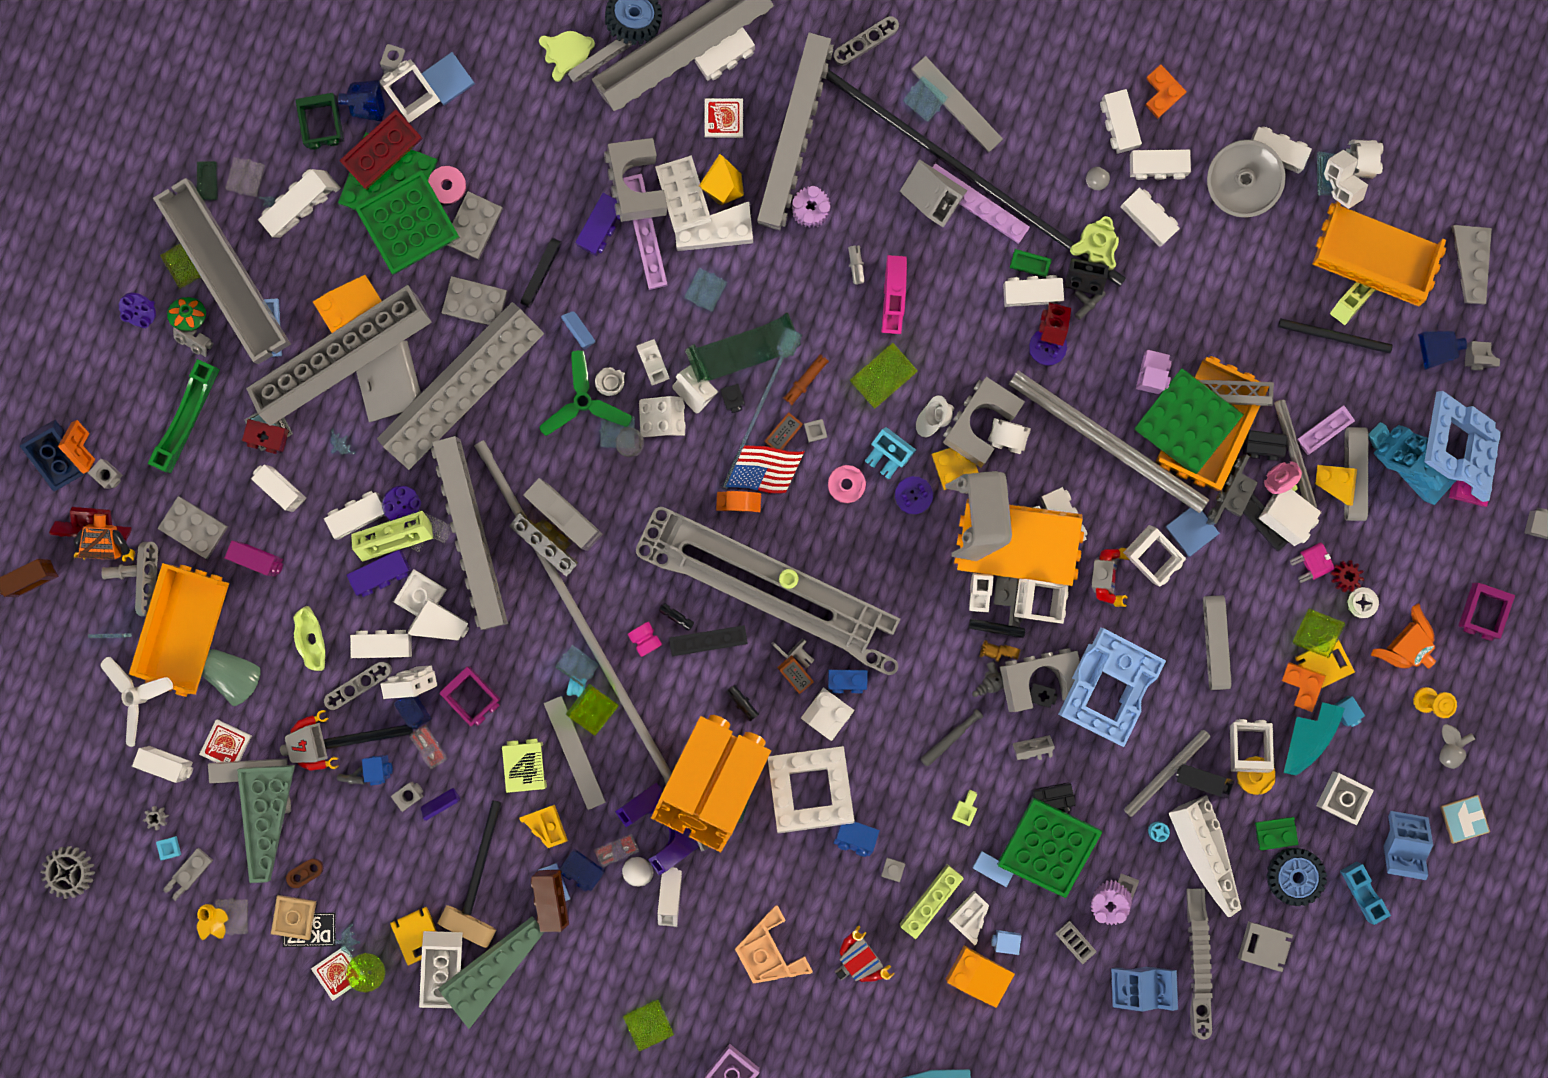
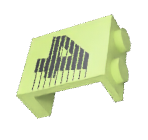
M527 739L526 743L518 744V740L507 741V745L502 746L506 793L547 788L546 780H544L541 749L543 742H538L537 739Z

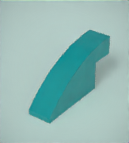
M1322 702L1318 721L1302 717L1296 718L1284 773L1298 775L1323 753L1337 731L1345 708Z

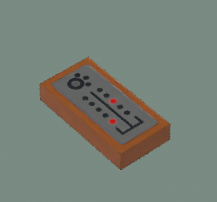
M788 412L764 442L772 448L783 450L803 424Z
M792 655L777 667L799 694L814 683Z

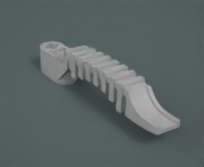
M1205 888L1186 889L1188 923H1191L1188 933H1192V936L1189 937V942L1192 941L1190 951H1193V955H1191V960H1193L1191 969H1194V974H1191V978L1194 979V983H1191V988H1193L1190 1007L1191 1031L1196 1038L1205 1040L1212 1034L1211 998H1213L1212 993H1210L1212 988L1210 969L1212 968L1210 964L1211 954H1209L1211 947L1209 945L1210 935H1208L1209 925L1205 904ZM1199 1005H1203L1205 1008V1012L1201 1016L1196 1012ZM1201 1026L1206 1029L1202 1034L1198 1032Z

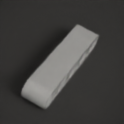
M1347 427L1345 429L1344 468L1357 469L1353 506L1344 503V517L1346 521H1366L1368 517V429L1366 427Z
M1224 595L1204 596L1203 611L1210 690L1231 689Z

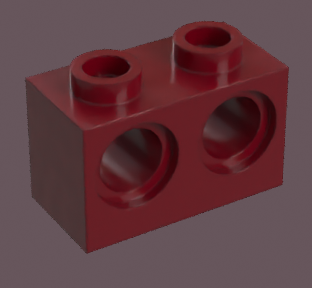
M1049 302L1047 310L1043 309L1041 320L1043 321L1040 323L1039 332H1042V341L1063 346L1069 329L1071 308Z

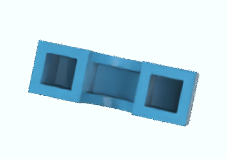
M1355 862L1340 870L1369 923L1375 925L1391 916L1382 898L1378 897L1370 883L1372 880L1363 864Z

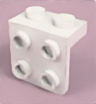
M693 364L679 372L676 376L678 380L672 386L674 391L680 397H683V400L695 413L701 412L718 393Z
M666 396L641 399L639 401L640 435L642 437L685 436V405L683 397Z

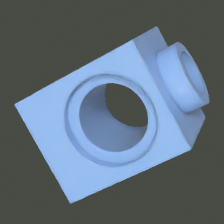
M996 930V935H992L991 946H994L996 952L1019 955L1021 935L1016 932Z

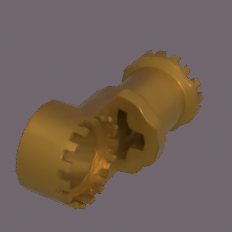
M984 640L980 657L987 656L999 662L1001 655L1011 656L1010 658L1013 656V659L1018 660L1021 650L1007 645L997 646Z

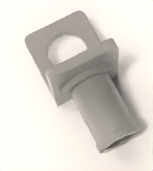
M390 44L386 45L380 62L383 75L393 72L398 68L405 54L404 49ZM389 52H398V59L390 60L388 58ZM380 83V84H379V88L385 90L384 87H383V86L381 85V83Z
M803 638L788 654L782 651L774 642L771 643L784 657L789 658L792 655L805 668L810 666L804 660L805 658L810 663L814 661L802 649L806 643Z

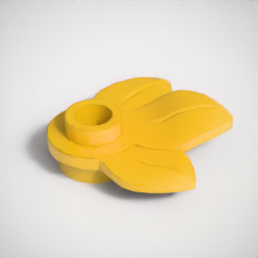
M211 904L201 906L197 913L199 919L197 931L200 938L205 940L212 934L219 939H223L226 932L224 923L228 921L226 912L221 908L215 909Z

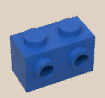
M828 669V689H832V693H844V689H850L851 693H863V690H867V670Z
M388 755L371 756L362 759L364 782H370V785L385 783V780L390 778V774L393 773L392 763H389Z
M855 821L851 824L839 825L833 844L838 845L837 847L842 850L850 849L856 851V854L859 856H870L874 851L880 830Z

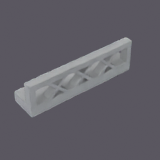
M1199 380L1203 384L1209 385L1212 391L1231 405L1273 406L1274 382ZM1222 385H1228L1232 391L1228 395H1222L1216 390ZM1241 386H1247L1252 392L1248 395H1239L1236 391ZM1261 386L1269 387V396H1259L1256 391Z

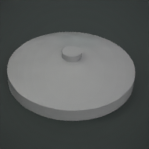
M1239 140L1222 148L1211 161L1207 173V186L1211 198L1221 210L1236 217H1253L1266 212L1278 201L1285 185V169L1280 157L1271 147L1256 140Z

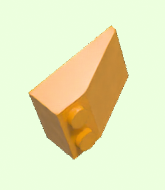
M366 275L329 291L313 301L331 333L382 302Z
M964 945L948 973L946 981L961 991L997 1008L1015 973Z

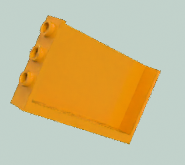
M1338 201L1331 203L1327 214L1330 215L1328 220L1324 221L1321 228L1324 231L1323 235L1319 236L1316 242L1318 249L1312 264L1416 306L1423 304L1427 299L1428 293L1434 287L1435 281H1433V278L1440 269L1441 265L1438 263L1445 254L1446 248L1444 245L1446 240L1442 239L1436 244L1342 207Z
M1213 356L1205 357L1202 360L1195 375V378L1198 380L1260 382L1254 379V375L1244 372V374L1238 372V368L1230 364L1225 366L1220 363L1218 358ZM1222 385L1216 391L1219 394L1228 395L1232 390L1228 385ZM1241 386L1236 392L1239 395H1248L1252 391L1247 386ZM1261 386L1256 393L1259 396H1265L1269 387ZM1232 405L1244 415L1197 474L1188 471L1162 450L1157 457L1156 463L1160 464L1159 466L1168 472L1170 469L1177 472L1176 475L1182 479L1187 480V478L1194 480V484L1202 488L1207 486L1216 491L1222 490L1260 406Z
M969 499L966 501L965 516H960L959 527H963L962 534H958L957 545H960V548L963 547L962 536L964 532L972 527ZM1009 504L1012 529L1010 543L978 561L957 557L954 560V564H958L957 570L1073 586V580H1077L1078 569L1075 568L1076 561L1080 562L1081 550H1078L1079 543H1083L1084 532L1081 531L1082 514Z
M162 563L129 675L144 679L145 683L168 677L173 683V690H176L175 694L187 697L188 694L196 695L229 583L222 581L223 577L214 574H211V577L206 576L207 572L196 569L193 572L191 571L192 567L180 564V567Z

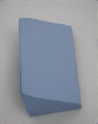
M575 312L561 316V319L583 349H587L595 343L594 338Z

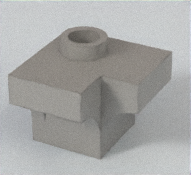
M1471 341L1466 343L1465 366L1471 367V370H1483V368H1496L1500 366V359L1496 358L1491 352L1490 342Z

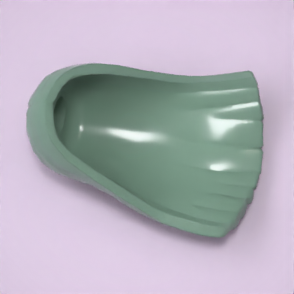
M209 649L201 676L210 682L232 706L242 704L254 692L261 673L260 667L245 659L219 650Z

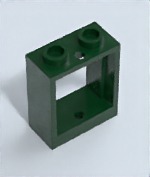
M334 93L295 99L302 141L306 148L315 150L321 148L322 145L337 146L339 142H344L338 101ZM332 106L336 135L310 140L305 110Z

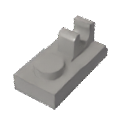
M1050 735L1012 743L1017 760L1029 759L1036 755L1039 760H1042L1041 755L1048 753L1049 758L1053 756V749H1055Z

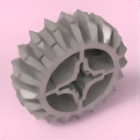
M67 846L66 849L60 847L58 851L53 850L52 856L48 855L46 857L48 862H43L42 864L46 869L41 870V873L45 874L46 877H43L41 880H47L48 882L45 884V888L51 887V894L56 892V897L59 898L63 895L64 899L69 898V896L75 898L77 893L79 895L83 894V889H89L88 883L93 882V879L89 876L95 874L94 871H90L94 864H88L91 857L84 858L86 852L82 851L79 853L78 847L72 849V846ZM63 857L72 858L77 863L72 865L65 861ZM55 866H57V868H58V874H57L56 876H55ZM67 869H72L69 875L63 876L66 874L65 871ZM79 869H81V878H80V880H79L78 875H77V872H78ZM59 881H66L68 884H71L72 888L61 885Z

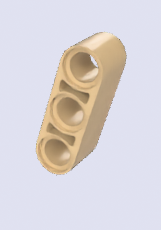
M446 905L438 921V924L451 932H463V938L485 948H488L496 932V929L468 914H464L462 911Z

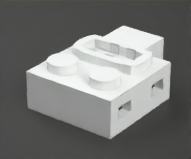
M432 665L418 666L399 672L396 676L388 677V681L380 684L383 699L415 697L437 686Z

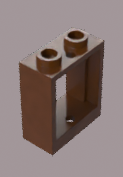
M36 559L1 576L0 594L4 597H19L59 576L51 560Z

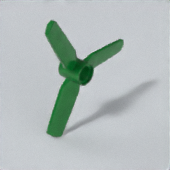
M579 350L573 351V385L577 392L574 403L566 404L539 427L541 432L548 436L575 418L579 410H590L595 416L628 427L631 423V415L600 400H592L587 394L590 385L585 353ZM581 397L588 398V404L584 407L578 404Z

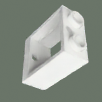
M411 59L401 62L396 70L383 75L382 80L379 81L409 123L440 101ZM413 70L428 92L404 108L389 86Z
M260 465L253 472L254 476L251 479L284 510L294 512L306 499L300 491L273 467Z
M1148 525L1123 552L1153 584L1159 587L1167 583L1170 576L1179 570L1186 560L1157 528ZM1157 539L1172 556L1153 575L1138 558Z
M1019 579L1014 617L1063 624L1066 616L1065 607L1068 598V585ZM1035 586L1053 589L1050 617L1031 614Z
M1239 719L1230 725L1231 771L1270 773L1274 770L1272 723H1266L1265 720L1247 723V720ZM1237 731L1263 732L1264 761L1238 760Z
M147 746L138 749L132 767L177 783L190 778L193 767H191L193 762Z

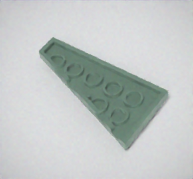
M295 765L242 767L237 769L249 883L269 882L271 880Z
M533 916L438 988L468 1029L474 1024L544 932H540V927Z

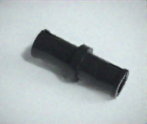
M735 684L726 691L736 703V708H740L749 721H752L759 715L750 704V699L745 697Z

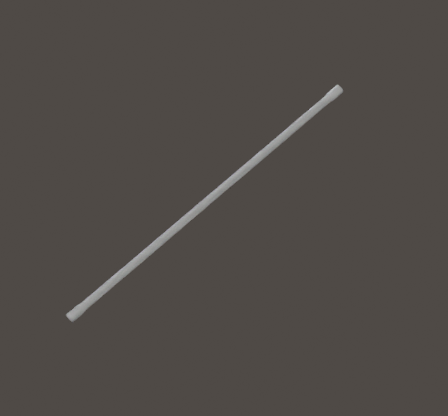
M483 440L474 445L515 517L520 512L525 515L493 459V455L486 442ZM535 550L667 784L672 774L671 770L555 566Z

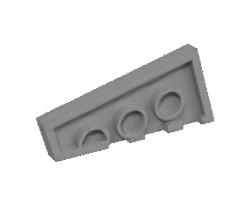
M1453 225L1451 228L1452 233H1454V245L1458 255V268L1461 272L1460 280L1464 303L1484 305L1487 298L1492 228Z

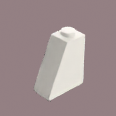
M427 598L407 632L413 636L459 640L460 636L464 637L469 627H467L468 622Z
M674 867L663 873L661 877L658 925L677 927L682 871Z

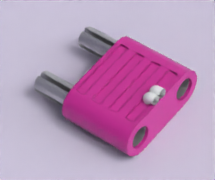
M1321 542L1300 552L1299 556L1290 560L1292 566L1303 561L1308 570V573L1298 577L1300 583L1311 578L1314 580L1335 570L1331 558Z

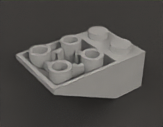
M920 159L900 190L925 216L942 227L949 221L968 191Z

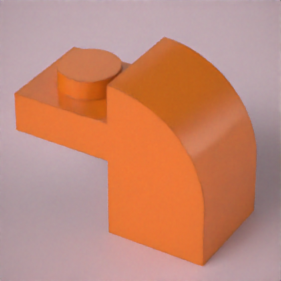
M743 491L717 492L716 511L760 512L761 493Z

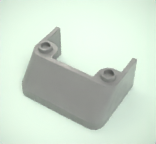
M991 471L963 474L945 485L946 489L969 494L972 527L964 532L962 536L963 547L952 552V557L978 561L1010 543L1012 529L1007 480L1004 473Z

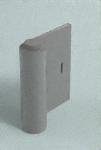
M408 341L400 342L356 371L369 422L402 413L421 394Z

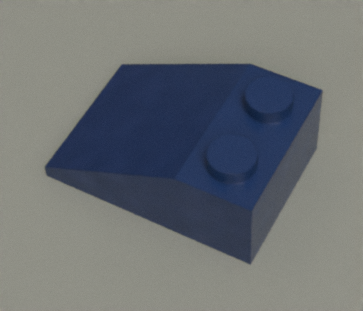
M56 419L23 437L20 443L21 449L54 492L84 475L58 447L65 432Z

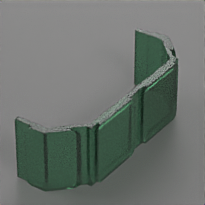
M785 313L780 318L761 327L698 348L693 344L685 351L697 382L700 383L775 359L797 349L801 343L789 313Z

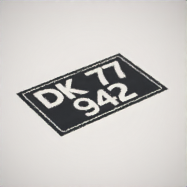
M335 912L314 913L310 940L283 936V947L336 946Z

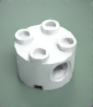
M1351 140L1348 143L1351 147L1346 149V152L1358 159L1353 175L1357 178L1373 179L1377 174L1382 173L1383 165L1380 162L1381 154L1383 153L1382 143H1378L1376 140Z
M994 418L992 430L988 438L990 445L1000 449L1006 446L1009 447L1008 450L1021 454V451H1025L1026 441L1031 428L1022 427V425L1004 420L999 422L998 419Z

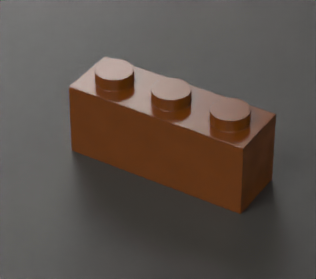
M560 869L539 870L531 877V887L534 891V905L537 909V923L540 927V932H562L569 925L561 871Z

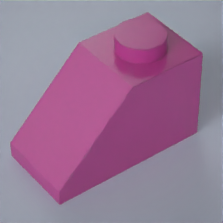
M1456 480L1451 486L1449 498L1487 507L1488 501L1482 502L1471 494L1472 487L1464 481Z

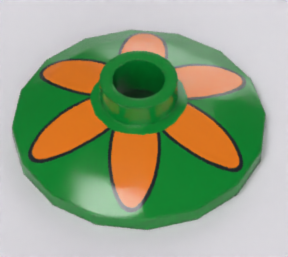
M182 297L170 305L167 311V318L171 326L183 332L193 331L204 323L206 309L198 299Z

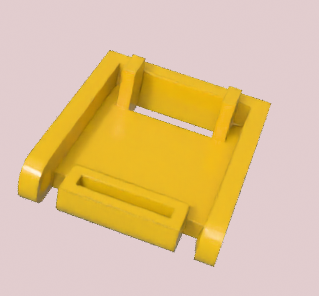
M1337 637L1295 657L1296 661L1305 659L1304 662L1298 664L1299 666L1326 675L1322 688L1355 673ZM1333 650H1339L1346 665L1339 667L1332 653Z
M427 907L422 908L424 916H422L420 910H417L398 919L400 927L397 926L395 921L390 923L408 966L422 960V955L417 957L415 949L422 947L423 931L437 932Z

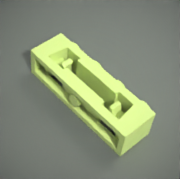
M420 511L351 534L352 550L363 562L433 539L432 523L424 512ZM415 519H416V524H415V525H412V524L409 522V521H412V520H415ZM372 534L370 540L365 536Z
M946 864L901 921L900 927L917 939L962 882L963 876Z

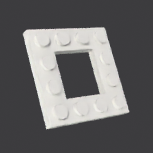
M844 746L768 757L777 833L854 823ZM827 769L832 805L794 810L789 774Z

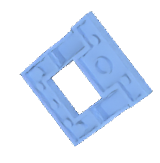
M1444 391L1436 392L1424 462L1448 479L1464 481L1472 487L1471 494L1482 502L1489 501L1500 440V431L1495 428L1496 422L1473 406L1465 407ZM1451 422L1468 433L1465 457L1463 459L1457 460L1446 452Z
M1100 627L1093 644H1088L1072 677L1075 681L1058 715L1124 747L1140 716L1141 700L1148 686L1158 678L1166 660ZM1102 672L1127 684L1119 700L1122 703L1114 720L1086 707Z

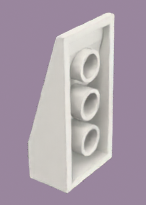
M423 931L419 1007L452 1008L438 988L461 970L463 932Z

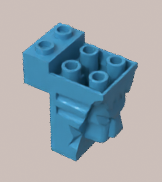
M1398 425L1378 445L1373 454L1386 468L1397 471L1423 501L1435 505L1456 480L1448 479L1424 462L1428 443L1427 437L1415 434L1409 428Z

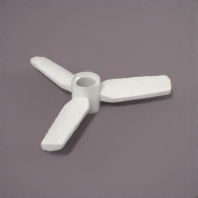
M106 657L100 666L122 693L123 703L129 706L126 744L133 747L135 746L139 715L138 704L145 703L148 699L173 689V683L168 677L142 684L139 687H134L132 680L111 657Z

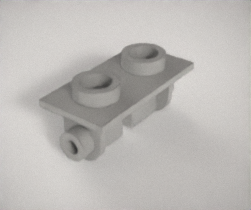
M175 327L173 328L174 339L178 343L187 345L197 355L207 356V348L210 350L213 346L210 338L201 333L195 338L194 335L197 333V330L183 332Z

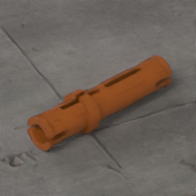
M819 354L800 379L793 383L794 386L783 399L789 402L790 405H793L799 396L807 391L806 388L829 361Z

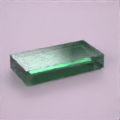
M216 161L197 162V191L203 201L218 200V168Z

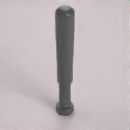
M977 708L973 710L974 713L968 719L954 728L921 757V761L925 766H930L965 733L968 727L984 717Z

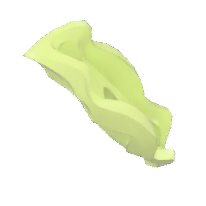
M305 606L296 612L294 616L295 645L307 668L314 671H322L325 668V644L322 631L312 609L309 606ZM311 633L315 635V644H311L308 640Z

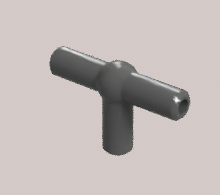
M1077 290L1075 296L1085 305L1075 314V317L1081 320L1090 310L1094 309L1096 304L1106 295L1105 291L1103 290L1102 295L1095 294L1089 299L1082 291Z
M361 765L354 773L349 775L338 774L337 780L348 782L349 784H366L364 777H362L363 766Z

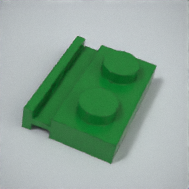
M1292 816L1255 822L1259 850L1299 845L1294 822L1295 818Z

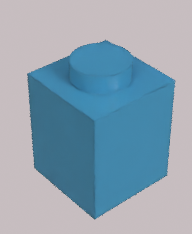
M1346 696L1334 704L1345 708L1341 719L1343 725L1354 727L1362 722L1361 718L1365 715L1353 696Z

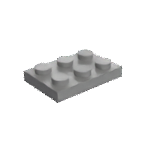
M468 191L452 223L460 238L448 244V246L479 260L503 208Z
M451 276L442 314L489 326L502 313L508 291Z
M180 496L177 497L158 527L159 530L205 559L210 557L228 526Z

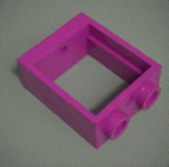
M233 540L224 557L266 576L276 577L277 574L281 573L284 565L282 563L283 559L246 543Z
M1472 583L1458 626L1464 628L1463 632L1475 635V632L1482 634L1481 638L1489 641L1501 639L1515 595L1481 583ZM1480 594L1503 601L1494 631L1470 623Z
M467 666L439 693L470 727L474 725L479 726L486 719L484 715L488 711L494 712L500 706L498 702L501 700L470 666ZM470 676L493 699L474 718L451 696Z

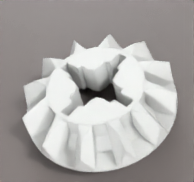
M1365 587L1355 589L1354 592L1350 593L1347 601L1349 610L1354 616L1359 618H1368L1374 615L1379 606L1376 593ZM1362 597L1364 601L1370 602V604L1364 605L1363 608H1361L1360 604L1356 603V601L1362 600Z

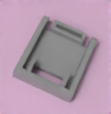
M1248 921L1238 959L1283 972L1284 968L1278 966V963L1285 965L1291 942L1287 941L1286 937L1293 938V934ZM1252 933L1258 935L1253 953L1247 951Z

